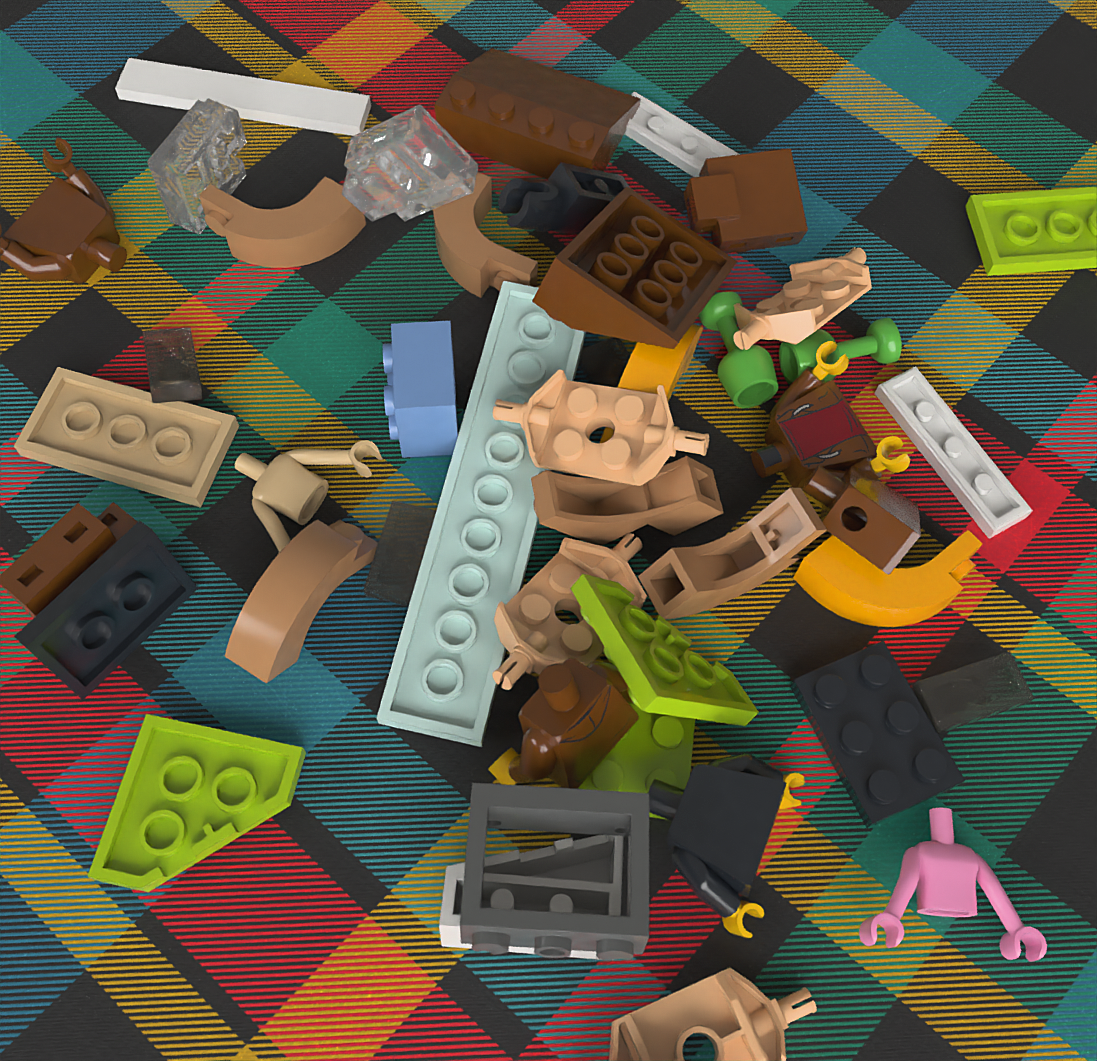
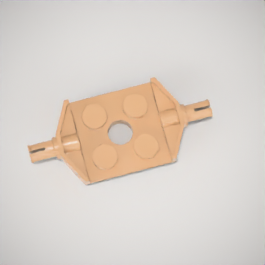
M854 247L844 256L792 264L789 266L792 281L784 284L783 290L772 298L760 301L756 305L757 308L751 312L740 306V303L734 304L737 324L740 328L734 334L736 346L742 350L744 348L748 350L760 339L779 340L796 345L872 288L869 267L864 265L867 259L864 250Z
M559 369L529 398L528 402L521 404L497 399L495 402L496 406L493 407L494 420L520 423L523 431H525L529 454L535 467L641 486L656 477L669 456L675 457L676 450L705 456L707 453L706 448L709 445V434L684 431L674 426L663 385H658V394L569 381L564 370ZM600 427H609L615 431L612 438L604 443H593L589 440L591 433Z
M628 533L624 535L623 539L613 549L565 537L562 540L559 552L506 605L502 601L498 604L494 622L500 642L510 653L509 658L492 674L494 681L498 685L503 681L502 688L509 690L525 671L528 674L535 672L540 675L547 666L562 664L566 659L574 658L585 666L597 660L604 652L605 646L594 628L582 617L580 612L581 606L570 588L582 574L618 582L635 595L630 604L641 609L647 595L628 564V561L642 548V542L638 537L632 542L634 534ZM559 610L571 611L578 617L580 623L565 624L556 617L555 612Z
M727 968L612 1021L609 1061H685L682 1053L683 1044L687 1037L693 1033H699L709 1038L715 1050L714 1061H786L784 1029L789 1028L788 1023L816 1012L817 1008L814 1000L795 1009L792 1008L793 1005L812 997L806 987L778 1001L776 998L769 1000L751 981L732 968Z

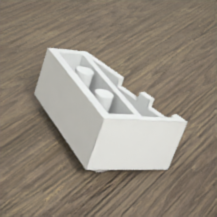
M597 835L573 841L571 837L554 841V846L524 853H519V850L485 857L481 908L620 916L624 836ZM464 862L446 866L439 928L442 946L472 949V944H461L460 939ZM509 947L508 951L535 954L534 948ZM571 950V955L568 956L601 960L596 957V952Z

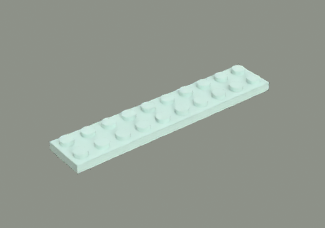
M507 281L502 283L377 714L379 724L482 747L497 688V683L494 681L492 674L503 664L506 648L499 639L494 616L497 606L501 601L506 605L522 589L539 521L533 506L535 497L531 478L545 470H549L535 467L529 454L525 431H523L520 423L494 420L493 407L496 406L495 402L497 399L521 404L528 402L529 398L559 369L564 370L567 380L574 381L586 335L585 331L571 329L564 323L554 320L545 310L533 303L532 300L539 289L537 287Z

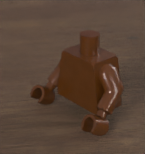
M56 138L55 145L64 154L65 158L60 160L54 159L44 148L42 155L43 163L50 171L56 173L63 172L67 179L63 180L56 177L4 233L3 238L0 237V259L29 280L35 282L69 280L81 284L87 282L100 266L112 272L119 271L126 262L127 251L119 245L120 237L114 226L116 215L104 192L82 167L77 169L71 162L73 152L70 144L64 139Z

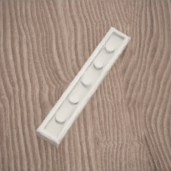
M128 58L115 88L119 99L223 116L232 114L236 118L356 137L362 136L371 108L369 95Z

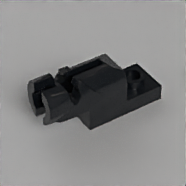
M561 162L548 180L521 178L509 181L501 191L498 204L500 212L517 214L511 215L506 222L513 228L578 235L628 184L621 175Z

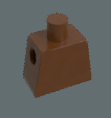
M818 465L802 487V491L823 504L820 519L827 531L888 575L921 536L918 505L856 467L851 466L840 479Z

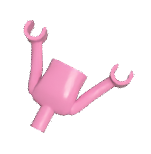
M949 808L930 809L931 841L919 842L914 847L908 848L905 851L899 879L889 903L883 913L867 918L862 922L859 929L861 942L866 946L874 945L877 940V924H879L886 933V946L888 948L897 946L904 936V928L900 919L915 889L917 913L942 917H970L978 915L976 898L977 880L1007 930L1000 939L999 947L1001 954L1009 960L1017 959L1021 952L1020 940H1022L1026 947L1027 960L1033 962L1041 959L1047 949V943L1042 933L1036 928L1025 927L987 862L971 848L954 843L952 810Z

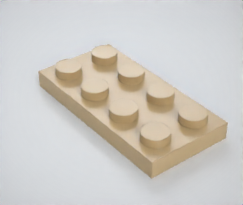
M57 367L18 437L14 448L23 457L201 507L238 430L239 424L236 417Z

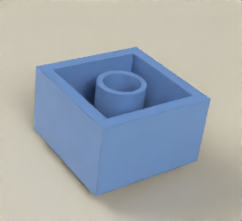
M433 321L391 324L392 343L383 344L384 372L387 373L388 386H384L385 413L389 419L390 440H399L402 458L453 455L458 438L451 322Z

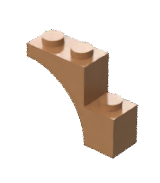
M688 456L663 465L656 477L641 486L598 478L566 476L549 470H545L531 478L535 497L533 506L540 524L600 546L647 524L675 536L724 513L713 470Z

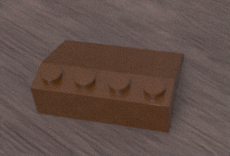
M491 48L452 75L435 102L434 107L439 141L549 179L561 162L604 172L627 130L629 120L633 119L641 98Z
M626 186L554 258L532 302L545 310L551 318L564 323L571 329L675 349L738 261Z

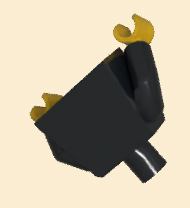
M748 753L712 759L707 765L695 764L685 790L654 779L648 793L649 812L672 821L667 835V849L672 852L673 865L695 895L722 917L724 927L728 932L751 938L753 934L746 931L743 927V915L747 912L753 917L763 918L764 910L756 903L742 901L740 895L748 898L779 809L802 805V801L796 800L791 796L789 787L795 788L805 785V778L800 773L783 775L782 771Z

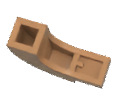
M452 161L438 183L433 200L436 247L447 272L463 288L482 298L489 285L495 287L500 292L503 281L537 287V261L493 243L478 229L492 208L491 177Z
M324 177L304 199L294 205L281 209L252 207L211 184L199 195L207 225L216 234L223 237L226 236L232 256L241 261L262 267L289 268L320 261L345 247L366 225L361 195L327 177Z
M790 487L755 517L735 531L704 545L671 548L641 573L638 578L661 617L664 619H674L690 616L736 598L776 576L800 558L797 553L827 531L802 489Z
M318 519L309 524L282 549L253 588L234 625L225 657L266 684L296 663L309 627L323 603L344 580L375 560L380 544L366 536L357 526L345 523L342 520H338L330 526Z

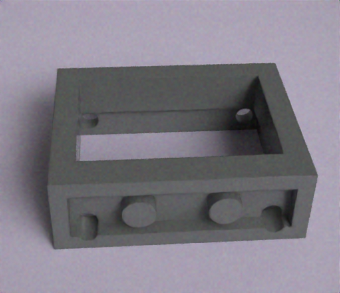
M472 783L460 914L461 944H472V950L476 952L488 951L491 954L507 953L509 947L534 948L536 955L546 958L568 957L571 955V950L596 952L598 959L611 962L614 959L628 961L633 959V954H643L649 938V793ZM487 828L628 836L627 916L481 908Z

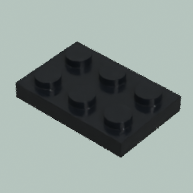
M139 521L14 637L77 696L84 700L175 612L198 587L155 532Z
M884 641L794 679L790 684L791 690L866 828L946 792L965 781Z

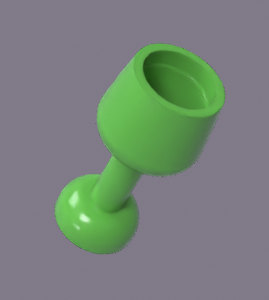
M734 292L718 293L713 295L698 316L703 326L720 332L728 354L719 363L717 370L718 378L735 406L739 408L758 406L771 399L778 390V382L771 355L765 348L758 345H752L748 350H745V348L742 350L736 346L734 334L739 329L736 324L734 304L740 303V306L743 307L742 300Z
M888 317L874 321L869 326L866 336L836 343L837 348L829 354L826 364L836 363L844 354L847 355L848 359L870 354L875 361L882 364L896 362L902 350L901 336L896 324ZM817 329L796 345L786 342L781 343L779 362L782 374L789 385L807 367L813 369L818 364L816 353L823 343L828 341L835 342L834 338L827 331ZM828 374L824 378L825 382L833 380L836 375Z

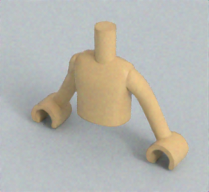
M361 440L355 443L350 450L294 449L285 454L278 455L269 465L247 453H242L235 462V469L257 481L252 491L253 510L265 526L280 553L291 540L275 512L284 514L298 524L304 525L316 513L328 492V481L310 472L303 465H354L357 473L367 478L372 473L365 464L361 463V460L369 455L375 456L378 460L383 458L372 441Z

